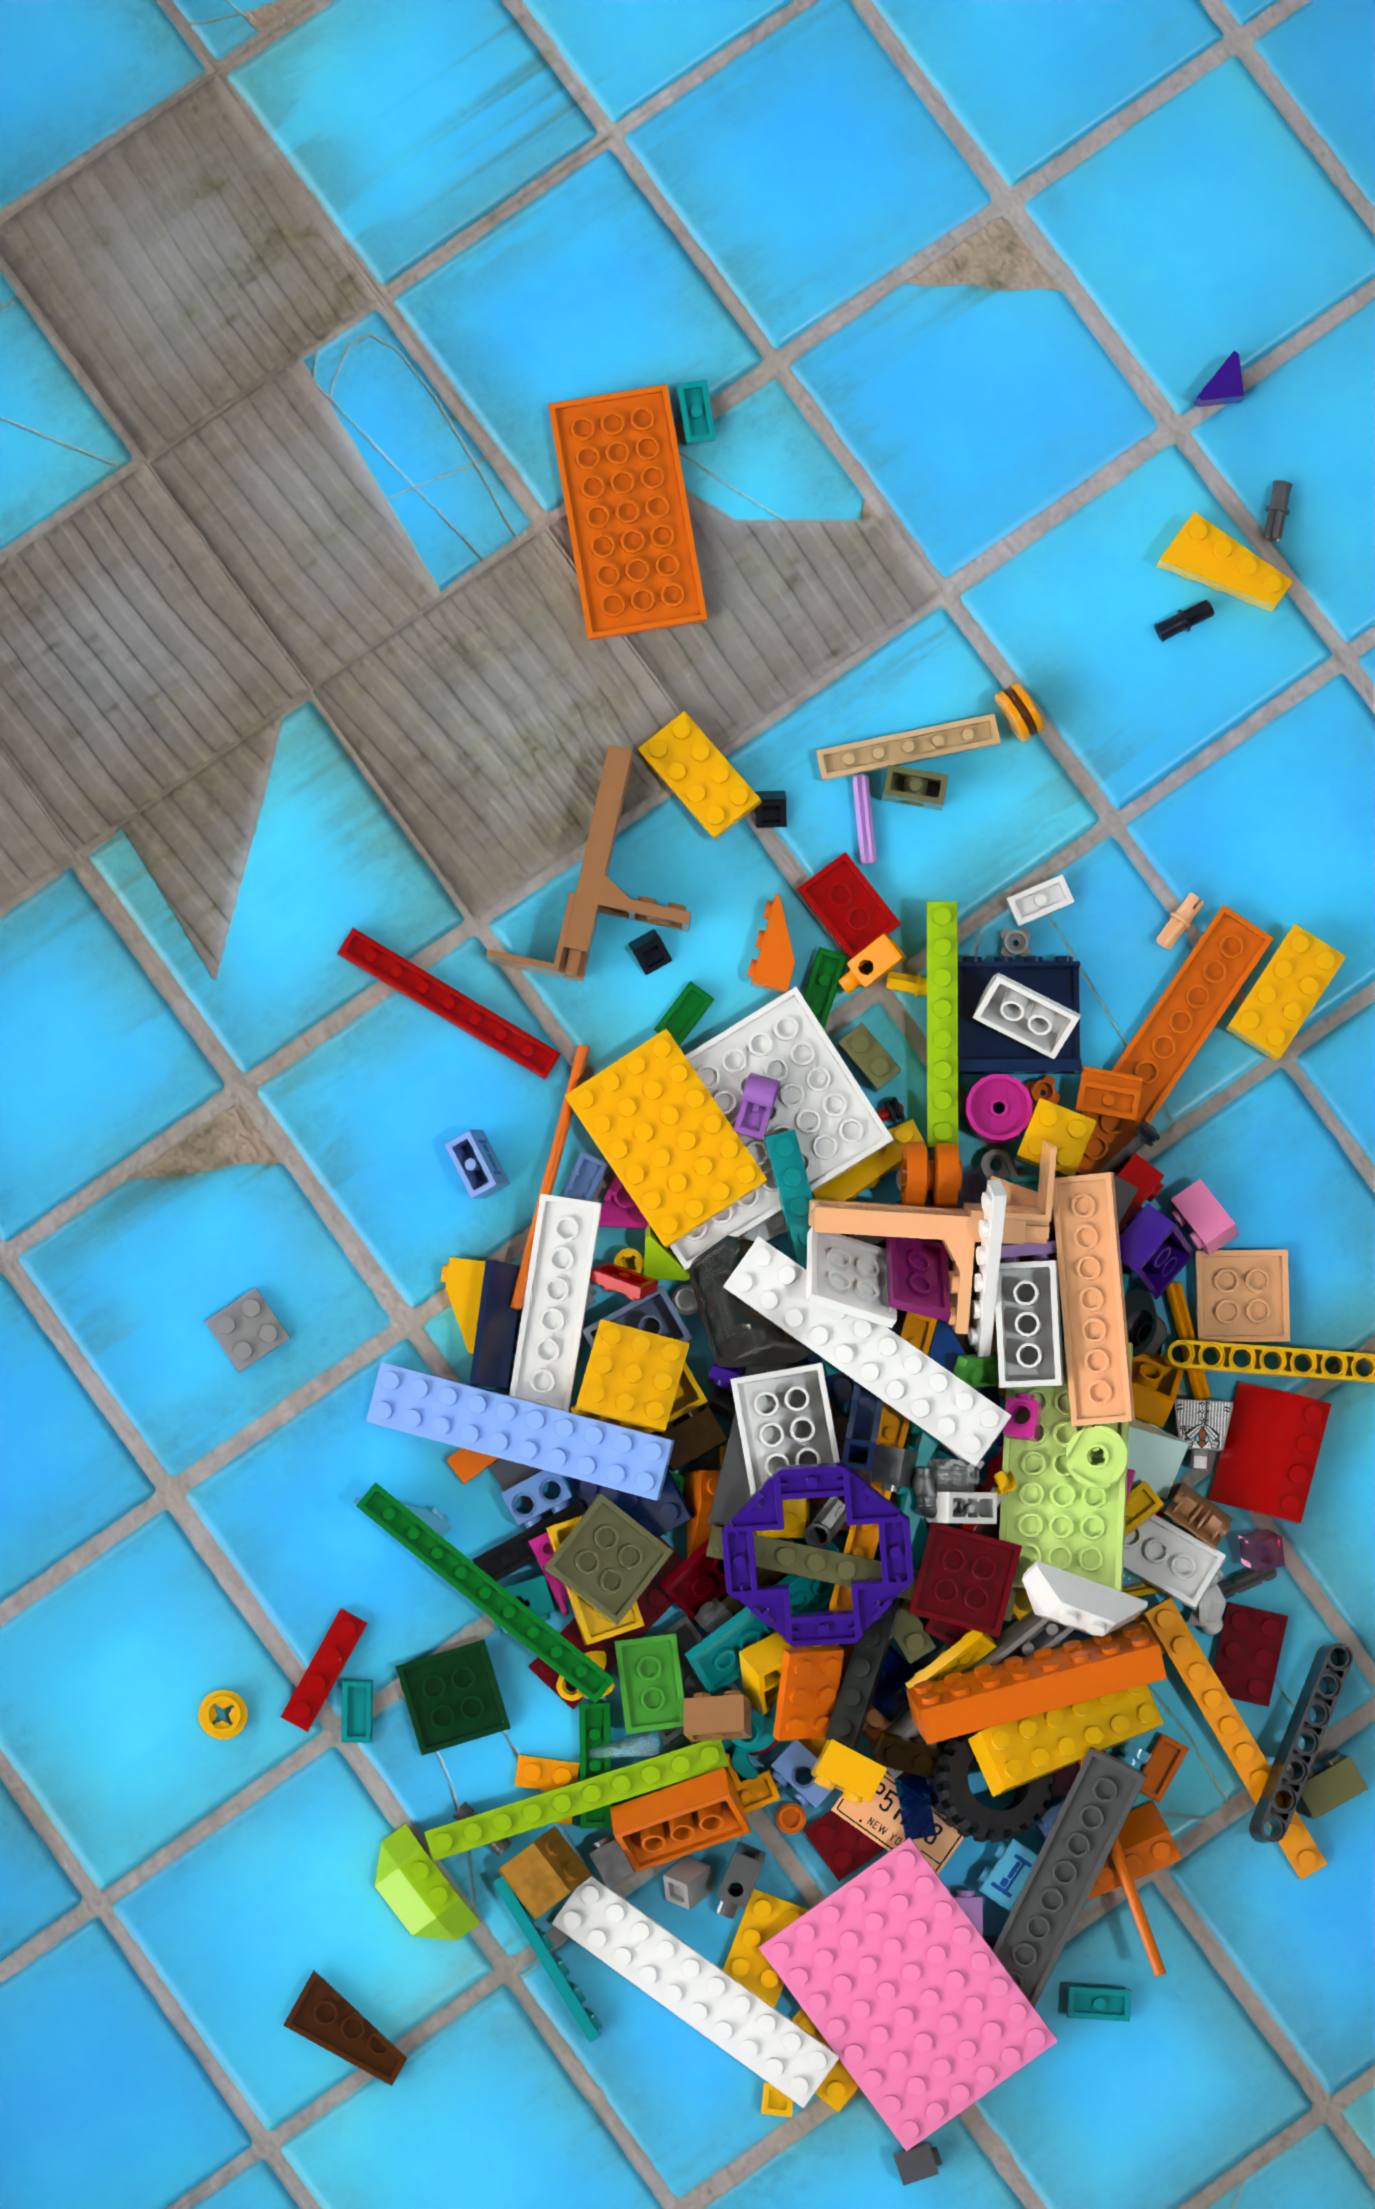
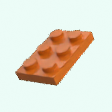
M839 1645L784 1649L773 1737L776 1740L787 1741L823 1738L826 1736L839 1693L844 1649Z

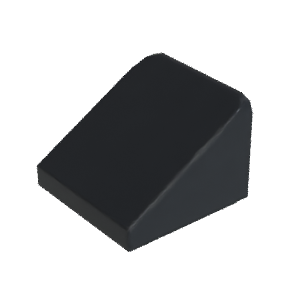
M785 791L755 792L762 801L755 808L756 828L787 827Z
M654 929L628 944L645 975L673 961L663 941Z

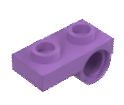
M752 1072L749 1074L733 1132L757 1140H764L781 1081Z

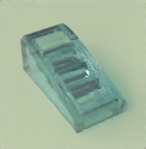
M647 1731L624 1737L590 1750V1757L657 1756L659 1754L658 1731Z

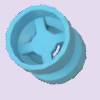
M1127 1741L1122 1743L1120 1747L1122 1754L1116 1759L1140 1770L1141 1764H1146L1151 1754Z

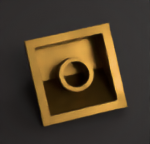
M555 1826L497 1870L534 1920L592 1876Z

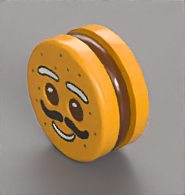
M1015 682L1004 691L995 694V701L1002 716L1021 742H1026L1031 739V736L1044 731L1045 726L1037 708L1020 684Z

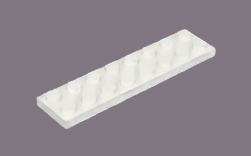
M540 1194L509 1396L570 1412L602 1203Z

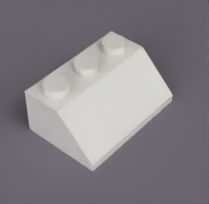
M997 973L991 978L982 993L973 1018L1055 1059L1080 1019L1081 1014Z

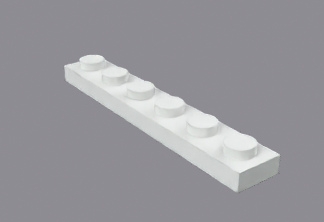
M988 1180L987 1191L983 1192L981 1197L984 1219L979 1221V1235L982 1240L981 1246H978L976 1249V1261L979 1265V1270L973 1277L976 1300L971 1301V1316L974 1320L973 1326L968 1328L969 1344L974 1346L978 1357H990L1007 1199V1194L1000 1180Z

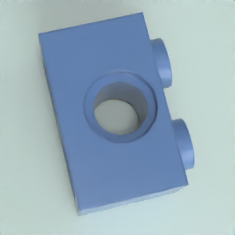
M793 1740L770 1765L775 1769L771 1775L784 1787L790 1783L797 1790L794 1797L806 1808L811 1804L817 1808L833 1790L829 1791L815 1784L816 1777L814 1776L808 1784L804 1785L799 1784L795 1780V1772L799 1767L806 1766L812 1771L818 1758L798 1740Z

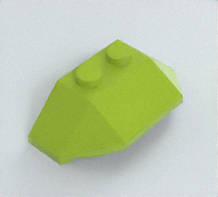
M406 1823L381 1842L375 1888L412 1936L457 1941L481 1922L435 1861L433 1862L431 1855Z

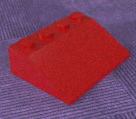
M1238 1381L1224 1449L1219 1454L1208 1500L1294 1524H1300L1332 1404Z

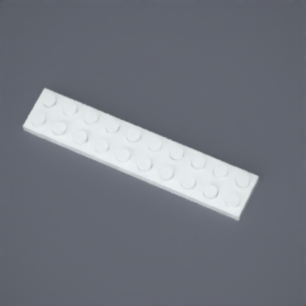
M758 1236L723 1287L977 1467L1012 1415L888 1327L807 1302V1270Z
M593 1875L575 1889L551 1923L802 2108L809 2102L840 2057L828 2046Z

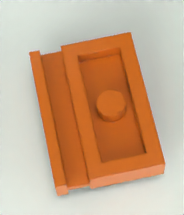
M1083 1066L1075 1111L1135 1122L1144 1077Z

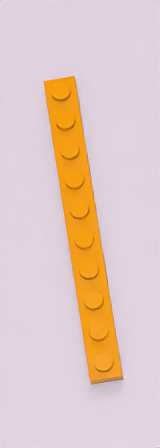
M907 1312L901 1337L928 1356L937 1319ZM884 1401L877 1444L903 1449L911 1420ZM871 1481L870 1485L890 1501L892 1491L882 1490V1483ZM878 1524L850 1525L843 1553L874 1560L879 1542ZM835 1584L828 1611L853 1610L852 1588Z
M1167 1597L1144 1611L1143 1614L1257 1806L1271 1767L1171 1597ZM1278 1792L1275 1796V1803L1278 1807H1281L1283 1799ZM1295 1809L1287 1832L1278 1843L1297 1876L1302 1880L1326 1866L1327 1862ZM1266 1821L1267 1825L1269 1826L1270 1830L1272 1831V1828H1271L1270 1823H1269L1268 1821Z

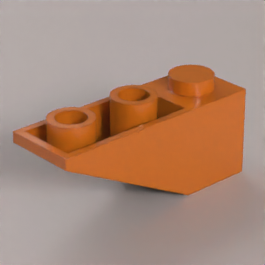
M775 894L773 902L767 901L763 918L769 920L766 931L759 930L755 945L756 948H760L758 960H751L747 977L753 978L751 986L784 994L788 992L795 959L780 895Z

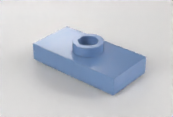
M581 1151L560 1196L592 1201L609 1163Z

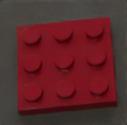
M931 1522L908 1614L999 1637L1022 1545Z

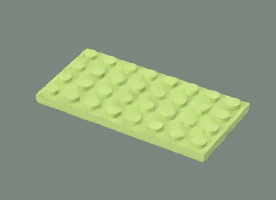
M1062 1341L1065 1385L1006 1388L1005 1411L1007 1397L1016 1398L1017 1393L1035 1396V1400L1042 1404L1038 1442L1009 1439L1004 1436L1002 1471L1005 1472V1475L1012 1471L1017 1487L1010 1492L1004 1493L1005 1497L1001 1501L999 1540L1022 1545L1012 1588H1025L1022 1581L1023 1574L1036 1561H1040L1122 1592L1128 1467L1123 1477L1107 1489L1088 1488L1080 1484L1071 1475L1067 1466L1066 1449L1069 1441L1077 1432L1094 1426H1105L1114 1430L1122 1437L1129 1449L1130 1422L1085 1426L1071 1425L1065 1343ZM1128 1343L1132 1379L1133 1344ZM1022 1409L1016 1414V1422L1018 1424H1024L1030 1419V1411L1028 1409ZM1099 1449L1097 1453L1093 1451L1090 1453L1089 1456L1093 1459L1092 1465L1096 1466L1098 1463L1105 1461L1102 1449Z

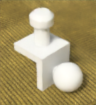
M1221 1569L1218 1571L1196 1610L1192 1609L1188 1621L1190 1626H1200L1201 1630L1207 1635H1216L1223 1628L1221 1617L1227 1602L1217 1584L1222 1581L1224 1575Z

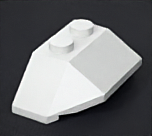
M1036 1561L1022 1577L1035 1615L1089 1635L1103 1637L1133 1621L1148 1606V1601L1040 1561Z

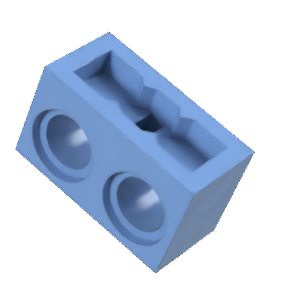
M546 1470L501 1493L517 1525L521 1526L524 1524L527 1529L543 1521L541 1517L543 1513L552 1510L556 1514L569 1507L568 1500L573 1498L562 1476ZM549 1482H555L561 1488L559 1497L553 1500L547 1499L543 1494V1488ZM521 1497H529L533 1501L534 1507L528 1514H520L516 1509V1502Z

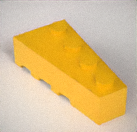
M1195 511L1161 556L1156 566L1162 570H1169L1179 574L1180 577L1190 581L1194 580L1207 585L1218 592L1222 591L1235 596L1236 599L1269 612L1274 611L1293 583L1287 576Z

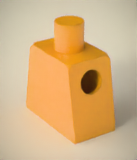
M883 933L847 963L851 970L842 976L838 982L848 994L861 985L865 988H870L908 958L889 934ZM871 961L873 971L867 975L863 970V966Z

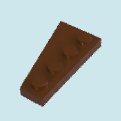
M313 1970L283 2026L392 2086L407 2057L322 1976Z

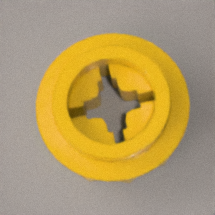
M214 1691L207 1695L200 1704L198 1711L199 1723L202 1729L213 1738L230 1739L238 1735L247 1723L248 1709L242 1697L233 1691ZM214 1704L222 1709L231 1705L234 1706L229 1713L232 1725L224 1720L213 1724L218 1716Z

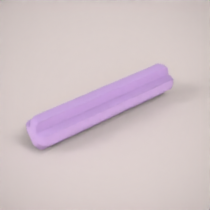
M857 775L853 777L852 782L860 862L862 865H871L876 863L877 855L868 775Z

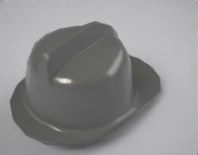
M1143 1289L1132 1290L1125 1296L1128 1343L1133 1344V1357L1141 1354L1158 1356L1162 1353V1345L1167 1336L1166 1324L1157 1315L1151 1294Z

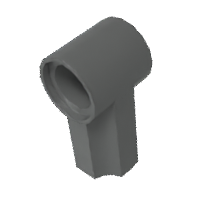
M845 1496L829 1497L820 1511L814 1516L804 1533L805 1540L809 1546L824 1549L831 1543L834 1536L846 1522ZM817 1527L823 1528L827 1534L820 1532Z

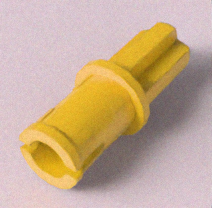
M890 971L887 977L886 988L911 993L916 998L918 995L927 996V978L921 977L922 974L920 973L918 976Z

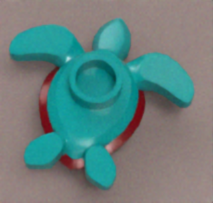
M777 1702L765 1715H762L752 1705V1738L722 1740L724 1750L730 1746L735 1748L731 1761L732 1766L736 1772L747 1779H755L759 1776V1772L749 1760V1755L758 1756L767 1753L779 1742L773 1737Z

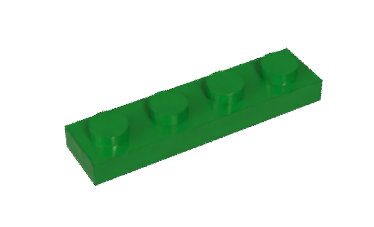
M579 1703L580 1781L611 1771L610 1703ZM611 1804L580 1814V1828H611Z

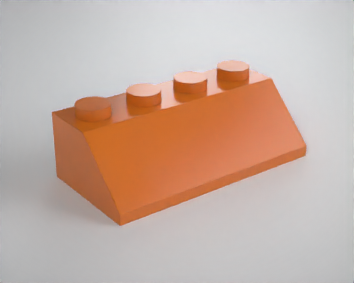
M725 1767L610 1808L614 1837L636 1873L751 1833L737 1788Z
M1154 1801L1129 1812L1118 1838L1133 1880L1182 1859ZM1109 1853L1087 1901L1122 1886L1111 1853Z

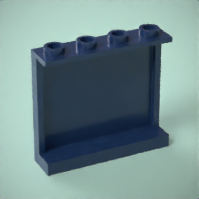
M977 956L963 957V962H958V1075L1080 1074L1082 1071V1061L1080 1059V1019L1055 1059H1052L973 1018L982 993L991 978L997 973L1080 1014V961H1073L1072 956H1057L1055 961H1043L1041 956L1024 957V961L1012 962V957L1009 956L994 957V962H982V957Z

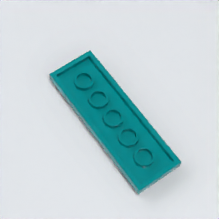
M833 1542L824 1548L825 1550L840 1553ZM790 1574L775 1584H789L791 1613L826 1611L829 1608L835 1586L832 1583ZM746 1606L684 1655L705 1690L712 1694V1696H715L741 1676L739 1651L770 1636L776 1630L771 1626L769 1628L752 1614Z

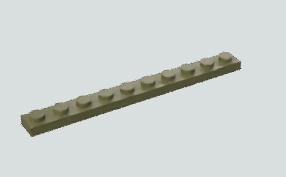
M712 1525L706 1557L724 1560L722 1545L723 1527ZM754 1534L757 1568L851 1587V1580L882 1578L881 1561ZM913 1568L914 1581L897 1598L911 1600L919 1569ZM1011 1589L1004 1621H1011L1016 1590Z

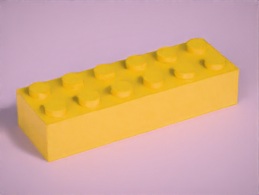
M1146 1684L990 1727L969 1738L968 1742L991 1794L995 1797L1084 1760L1091 1746L1103 1752L1149 1733L1165 1723Z

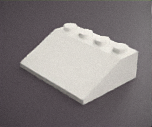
M822 1363L730 1379L751 1497L779 1466L840 1462Z

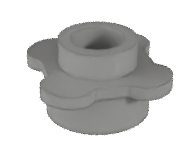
M1005 928L1000 934L1003 939L1002 956H1021L1024 958L1031 954V949L1028 947V939L1031 933L1028 929L1010 930ZM1017 940L1019 942L1018 946H1014L1013 941Z

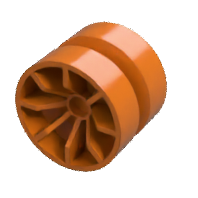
M904 1142L901 1160L902 1205L924 1206L927 1199V1191L931 1190L934 1207L956 1208L958 1192L961 1191L962 1161L959 1160L958 1144L936 1143L932 1160H928V1150L925 1142Z

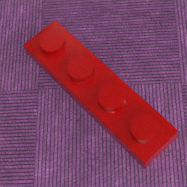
M342 1608L340 1609L284 1709L281 1718L306 1732L309 1731L366 1629L367 1622Z

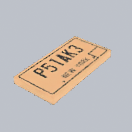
M887 1773L882 1778L871 1802H862L861 1805L858 1804L857 1806L840 1796L831 1808L833 1812L887 1851H891L908 1837H911L937 1875L964 1839L962 1835L958 1834L959 1828L957 1826L949 1827L944 1822L947 1816L941 1812L938 1813L936 1808Z

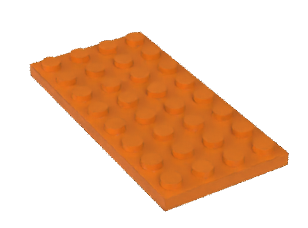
M664 384L549 403L548 408L588 641L707 622L668 385Z

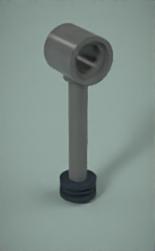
M1143 1120L1141 1125L1134 1129L1137 1135L1096 1174L1115 1173L1145 1144L1150 1147L1153 1146V1142L1156 1143L1155 1140L1158 1141L1160 1139L1156 1128Z

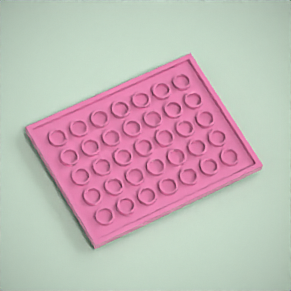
M908 1837L759 1946L763 1955L829 2046L840 2056V2061L906 2152L1058 2042L1056 2036L911 1837Z

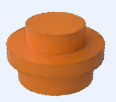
M786 1803L777 1810L776 1824L784 1833H798L806 1824V1813L800 1805Z

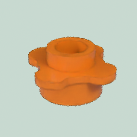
M1047 1075L1043 1080L1037 1082L1029 1081L1026 1088L1031 1095L1034 1109L1039 1098L1054 1104L1060 1101V1095L1056 1092L1054 1086L1055 1079L1052 1076ZM1041 1090L1046 1091V1094L1044 1096L1040 1094Z

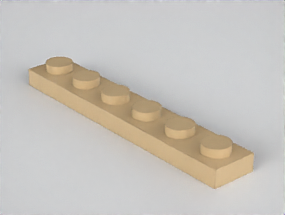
M994 713L816 750V756L823 782L886 769L888 765L900 766L997 746L1001 744Z

